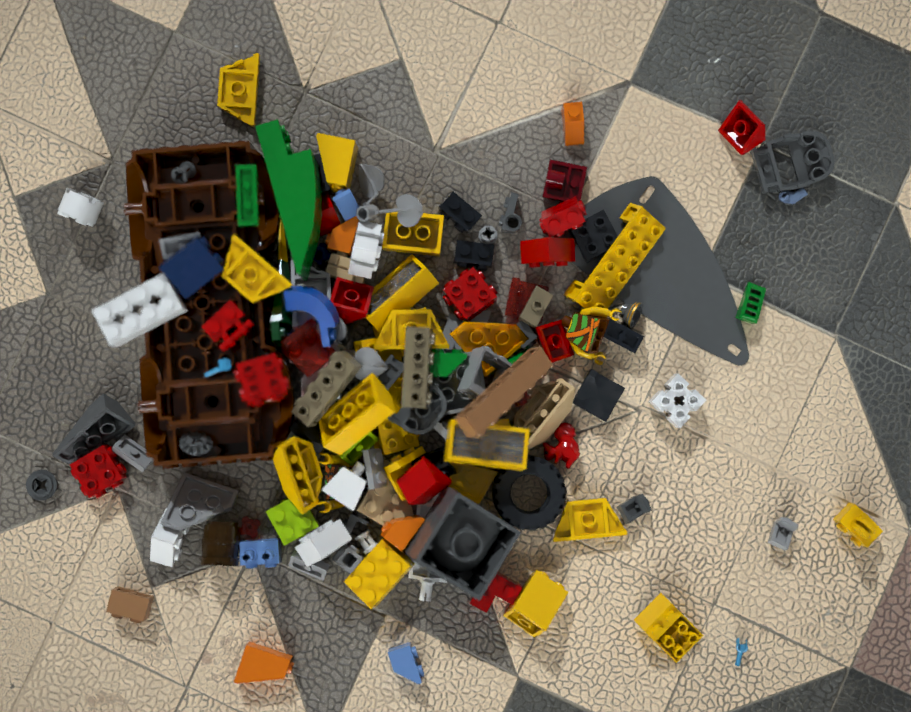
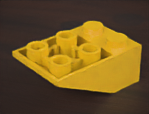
M662 593L634 619L643 631L676 663L703 637L702 633Z

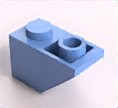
M341 189L336 192L333 200L345 222L357 216L356 211L359 205L351 190Z
M411 642L390 648L388 656L393 671L417 684L422 683V677L425 674L422 665H418L416 660L419 657L416 646L412 647Z

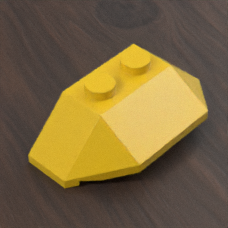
M292 437L278 446L273 462L284 493L299 512L304 514L319 503L318 496L321 490L323 475L313 444L300 438Z

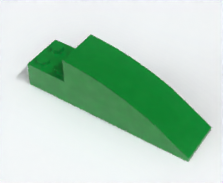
M277 119L255 127L296 272L303 281H307L321 229L322 190L319 167L311 149L298 153L294 152L290 145L291 138L289 132L286 130L285 125H281Z

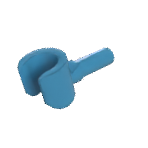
M230 359L218 360L219 367L204 373L205 377L207 378L220 371L230 370Z
M737 638L735 665L740 666L742 655L748 650V641L746 639L745 644H739V638Z

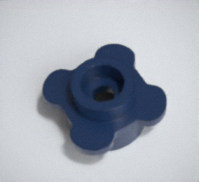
M320 243L316 248L313 260L318 265H323L324 261L329 260L331 256L325 243Z

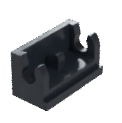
M609 317L608 319L610 320L604 338L636 353L644 338V334Z

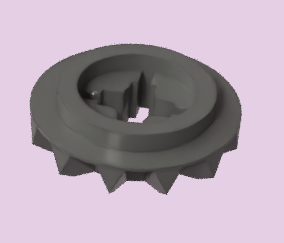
M188 431L180 439L181 449L191 455H202L209 452L212 448L211 436L206 435L205 432L198 433L196 431L193 433Z
M37 470L28 477L26 489L33 499L47 500L54 496L55 491L58 489V480H56L53 473L47 470ZM47 480L45 484L46 489L38 490L40 486L39 481Z

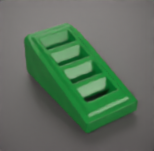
M747 282L735 318L750 324H757L766 288ZM751 289L759 291V295L751 293ZM749 296L756 298L757 301L749 300ZM747 303L754 305V309L747 307ZM745 311L752 312V315L745 314Z

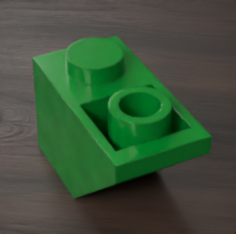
M432 349L434 365H431L430 373H433L434 378H448L467 360V353H463V350H452V353H444L443 349Z

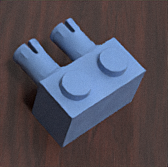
M280 538L242 540L239 544L240 566L246 565V568H257V565L265 564V567L269 568L277 567V564L282 561Z

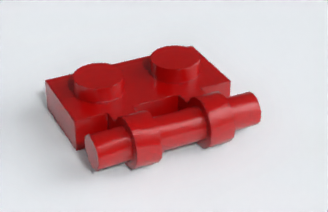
M230 300L202 328L215 342L221 337L224 339V342L219 347L225 352L229 347L232 348L243 334L246 335L254 324L249 319L242 324L240 320L245 314ZM235 325L238 329L229 336L227 332Z

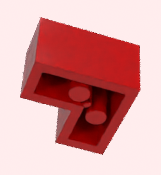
M546 237L520 241L521 264H529V268L541 267V264L543 266H554L555 263L556 266H568V262H575L574 238Z
M497 572L480 601L471 596L469 604L485 613L490 608L495 596L513 605L522 586L518 582Z

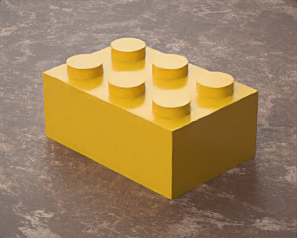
M398 212L386 213L382 244L384 251L440 256L444 215L423 213L420 221L415 226L405 227L398 221Z
M382 539L343 582L370 609H373L389 594L415 563L403 551H400L386 539Z

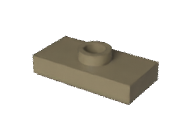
M536 286L518 319L535 329L553 295Z

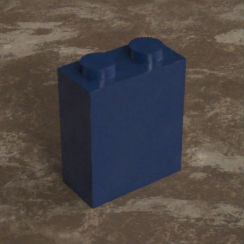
M199 235L161 263L159 267L185 299L224 270V260L218 253L214 254L210 250L211 245L205 237L200 238Z

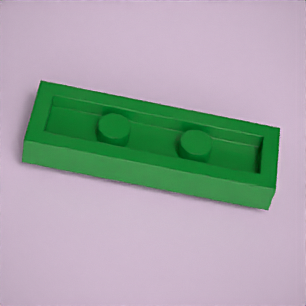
M236 165L238 226H259L257 165Z

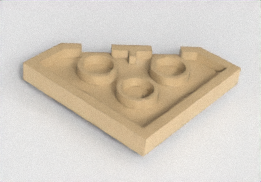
M386 459L383 460L384 467L389 465L391 462L387 461ZM387 474V487L368 488L356 508V511L382 526L387 521L390 522L391 519L414 516L411 504L407 500L402 501L399 498Z

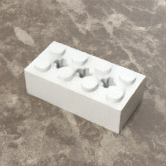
M164 273L92 310L109 345L112 347H119L188 311L178 290ZM158 297L161 298L159 305L155 304ZM139 307H143V310H141V314H138ZM122 316L125 317V319H123L124 323H120V318Z

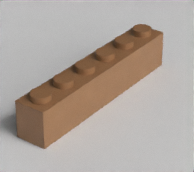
M542 347L528 349L455 417V420L467 437L479 438L483 436L489 426L497 423L499 417L503 413L508 412L514 402L522 399L524 393L536 385L538 379L548 374V370L553 365Z

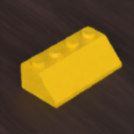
M371 373L332 405L319 420L324 448L342 455L396 412L391 394L375 374Z

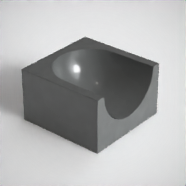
M447 486L436 498L424 518L425 521L412 537L404 552L414 562L480 601L521 532Z

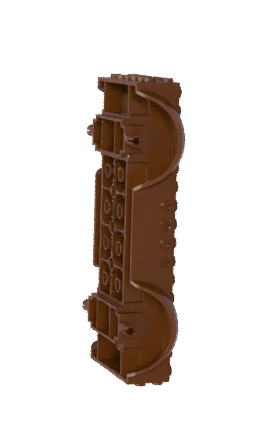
M241 140L230 143L219 142L217 144H198L193 146L181 145L157 149L143 148L131 151L132 158L125 163L128 204L124 203L123 207L126 208L124 210L125 216L129 217L132 259L138 260L140 264L141 284L163 273L159 269L160 264L165 261L163 260L159 239L200 232L201 238L205 237L210 243V250L222 257L225 267L227 254L232 243L231 239L235 234L266 261L265 249L277 237L280 212L265 159L250 141ZM185 161L191 162L196 167V175L188 179L185 184L175 183L171 177L172 170L180 167L181 163ZM256 164L259 226H238L236 165ZM197 203L204 204V209L200 213H196L194 210V206ZM223 270L187 299L179 292L188 311L144 333L146 354L139 359L142 401H138V406H142V408H138L139 414L143 413L146 456L153 458L154 466H162V469L179 467V464H182V467L198 466L199 462H202V466L218 464V461H221V464H230L237 462V459H241V463L253 462L259 457L261 461L273 460L278 446L287 439L290 433L289 428L293 424L294 414L291 412L295 407L293 383L284 357L278 350L272 347L270 316H272L273 308L272 305H269V298L267 297L252 303L222 277ZM158 297L155 304L159 305L161 298ZM204 299H207L208 305L205 308H202V301ZM232 300L245 314L240 320L242 324L249 319L254 325L246 335L243 334L235 342L236 344L232 348L229 347L224 352L219 347L224 342V339L221 337L215 342L203 330L202 326ZM234 325L227 334L230 336L238 328ZM276 353L277 359L281 358L284 369L281 370L282 376L288 379L290 388L287 389V395L279 401L273 402L272 399L264 401V404L258 407L248 406L246 401L242 402L239 390L243 388L241 382H237L234 371L237 370L236 364ZM230 359V370L220 371L207 378L205 377L204 373L219 367L218 360ZM211 396L218 398V406L211 407L208 401ZM188 431L193 433L198 431V433L205 432L206 435L211 436L213 443L209 452L202 455H191L181 449L180 439Z

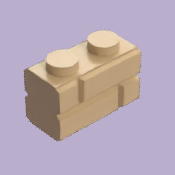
M339 251L336 254L331 253L326 272L330 273V278L336 279L339 277L362 284L365 283V277L348 274L351 261L350 258H347L348 254Z

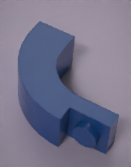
M292 286L284 291L286 311L302 310L313 315L320 326L322 346L330 347L337 339V331L334 327L340 322L339 314L334 304L323 293L310 287Z

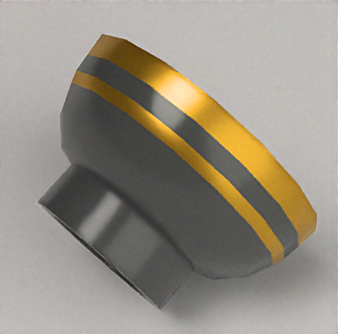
M625 303L622 306L619 317L623 318L627 327H635L642 314L643 303Z

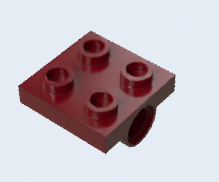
M550 159L542 198L564 202L576 196L578 201H580L587 167Z

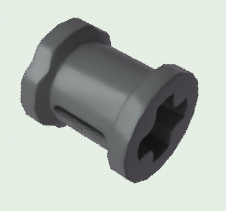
M185 161L181 163L180 167L172 170L171 177L175 183L185 184L188 179L196 175V167L191 162Z

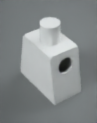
M357 461L352 469L344 466L322 491L354 511L367 484V480L361 477L365 471V465Z

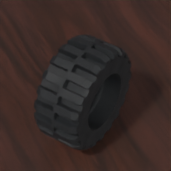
M528 455L526 469L522 471L499 469L492 486V499L500 517L509 525L520 530L536 531L538 528L543 529L547 527L546 525L556 521V517L561 515L562 508L567 500V488L565 487L563 476L553 464L543 458ZM527 474L541 478L547 488V497L544 504L533 511H525L518 508L511 498L513 483L519 477Z

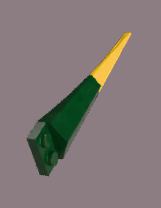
M280 216L278 229V272L290 282L285 231ZM284 291L275 294L270 321L272 341L280 353L286 352V345H289L287 333L293 328L292 311H286Z

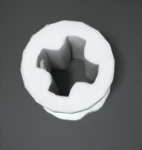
M369 529L354 538L363 547L364 554L371 552L378 544L375 543L370 535Z

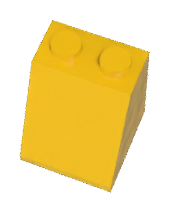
M317 133V142L329 187L333 189L334 193L341 189H350L358 153L356 141Z
M536 570L529 576L522 586L513 605L510 604L503 616L531 636L536 637L547 630L569 592L565 590L562 584L549 579L545 572Z

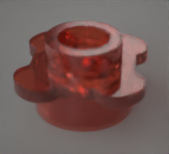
M247 516L243 517L240 534L250 535L251 538H255L258 535L257 530L258 526H260V521L258 519H249Z

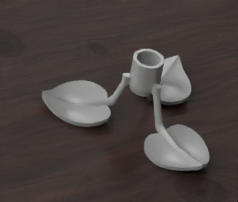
M359 164L361 190L366 197L371 199L364 202V206L358 207L356 211L357 218L361 222L377 223L373 220L379 214L398 212L397 218L400 224L405 227L415 226L423 215L421 202L413 195L404 194L397 198V208L379 210L371 203L379 196L378 191L383 190L385 186L384 174L375 166Z
M340 318L339 324L334 327L337 331V339L334 343L362 365L355 376L360 380H364L371 373L375 374L376 377L383 374L388 369V366L374 349L364 347L355 353V349H348L347 346H343L338 342L344 340L347 335L346 325ZM318 323L316 333L318 339L322 342L320 326ZM319 366L310 367L305 372L302 380L304 394L306 393V387L318 378L317 374L321 370Z

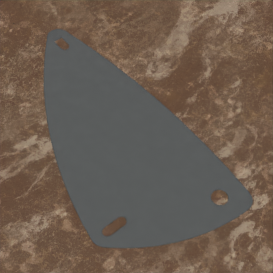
M650 176L624 183L602 193L584 205L587 213L584 216L585 219L604 209L618 236L627 225L619 217L629 203L644 207L666 228L617 298L627 304L633 302L643 303L642 315L711 354L738 366L748 362L749 352L742 322L740 319L735 318L738 309L723 271L695 222L660 179ZM652 185L655 189L646 203H641L639 201L640 197L647 187ZM565 230L563 235L556 238H571L572 235L569 230ZM575 245V262L572 263L590 276L606 252L586 263L578 245ZM730 344L741 350L738 356L728 350Z

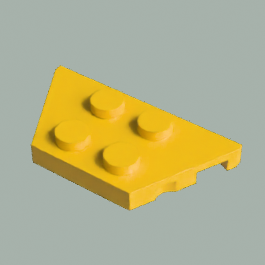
M255 53L252 57L245 60H238L232 65L221 67L219 73L217 106L251 127H255L260 65L259 53Z
M235 234L232 236V243L227 254V262L222 277L248 300L255 303L293 286L292 283Z
M431 309L391 310L374 344V350L405 349L406 327L431 328L433 333H435V345H432V349H449V344Z
M606 498L574 500L566 502L553 536V542L628 534Z

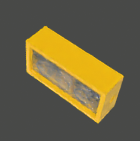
M411 254L374 287L366 316L367 320L380 333L391 310L411 309L439 282L427 267Z
M451 419L448 422L444 462L516 471L526 469L530 429L491 425L486 429L487 432L483 436L477 438L467 437L456 420Z

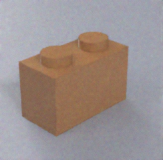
M117 586L111 590L106 612L111 613V616L115 618L127 617L130 618L131 622L141 623L149 618L154 596Z

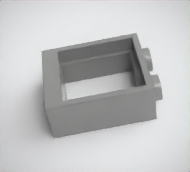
M482 346L475 348L470 355L458 391L474 400L485 390L474 383L482 360L497 369L492 383L512 364L505 357L492 352L493 350L490 347Z

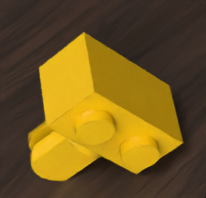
M848 503L833 519L838 523L836 527L843 533L847 532L851 536L850 540L858 547L868 548L883 532L865 512L853 503Z

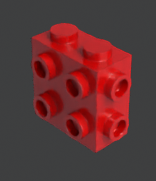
M575 196L542 211L539 224L543 233H548L549 237L554 236L556 238L563 235L565 230L570 228L574 230L581 227L582 223L585 222L584 216L587 215L582 200L578 201Z
M474 267L470 270L465 269L462 271L458 279L455 281L450 280L444 285L443 289L444 296L442 298L448 306L452 305L456 310L454 311L456 317L464 322H470L497 301V291L492 285L488 286L484 281L486 278L480 270L476 271Z
M276 353L236 364L237 370L234 371L236 381L241 382L243 388L239 390L242 402L246 401L248 406L258 407L263 405L264 401L271 399L273 402L279 401L287 395V389L290 388L288 379L282 376L281 370L284 369L282 359H277Z
M109 444L100 446L70 464L72 476L79 480L81 484L80 489L88 498L96 497L98 499L107 494V489L110 487L115 489L124 484L122 480L127 478L125 466L119 463L116 458L117 454L112 451V446H109Z

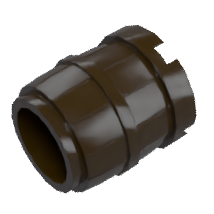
M207 521V524L204 525L203 538L201 539L202 556H200V565H239L240 558H238L241 540L238 523Z

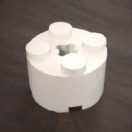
M66 188L57 214L66 218L76 219L75 222L93 227L97 222L104 203L82 192L76 193L74 189Z

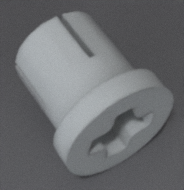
M489 225L481 228L478 235L480 242L485 244L495 243L497 240L496 229ZM486 230L493 233L490 240L484 235Z

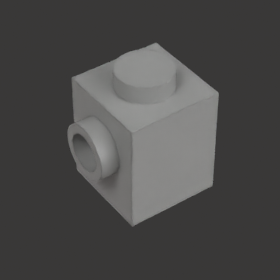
M344 544L332 560L343 570L351 574L363 558L359 555L360 551L352 544L350 546Z

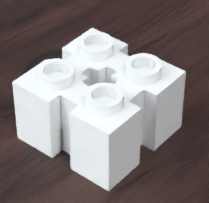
M359 220L348 274L371 279L372 271H377L379 260H375V258H380L382 247L378 246V244L382 245L384 233H381V224L367 221L361 222Z
M674 374L664 384L667 388L665 391H658L648 401L658 412L665 411L668 413L665 418L676 428H681L689 420L690 416L687 413L690 410L697 411L706 401L697 390L689 391L686 388L689 383L679 374ZM675 397H680V404H674Z

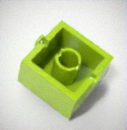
M287 498L280 501V504L266 511L284 546L298 538L301 539L308 532L320 526L311 509L301 514L291 500Z

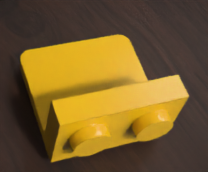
M422 446L417 449L411 447L405 450L404 456L401 454L390 459L392 463L383 468L402 501L406 500L397 483V479L412 467L411 461L426 453Z

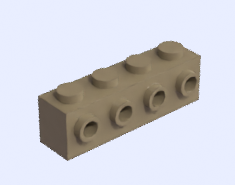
M406 327L401 407L428 409V404L431 405L432 393H429V385L433 384V373H430V367L434 365V353H431L432 345H435L436 336L431 328Z
M336 351L329 358L330 363L318 372V378L315 382H311L306 387L304 396L299 397L295 401V407L291 412L307 427L316 426L361 369L362 365L346 351Z

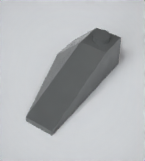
M103 393L87 408L53 452V457L70 464L87 455L90 450L106 445V442L114 438L117 440L123 437L136 424L118 401Z

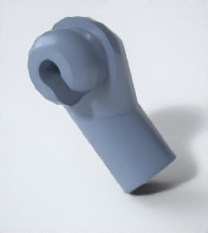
M800 188L796 192L781 191L778 198L783 203L795 204L808 195L804 188Z

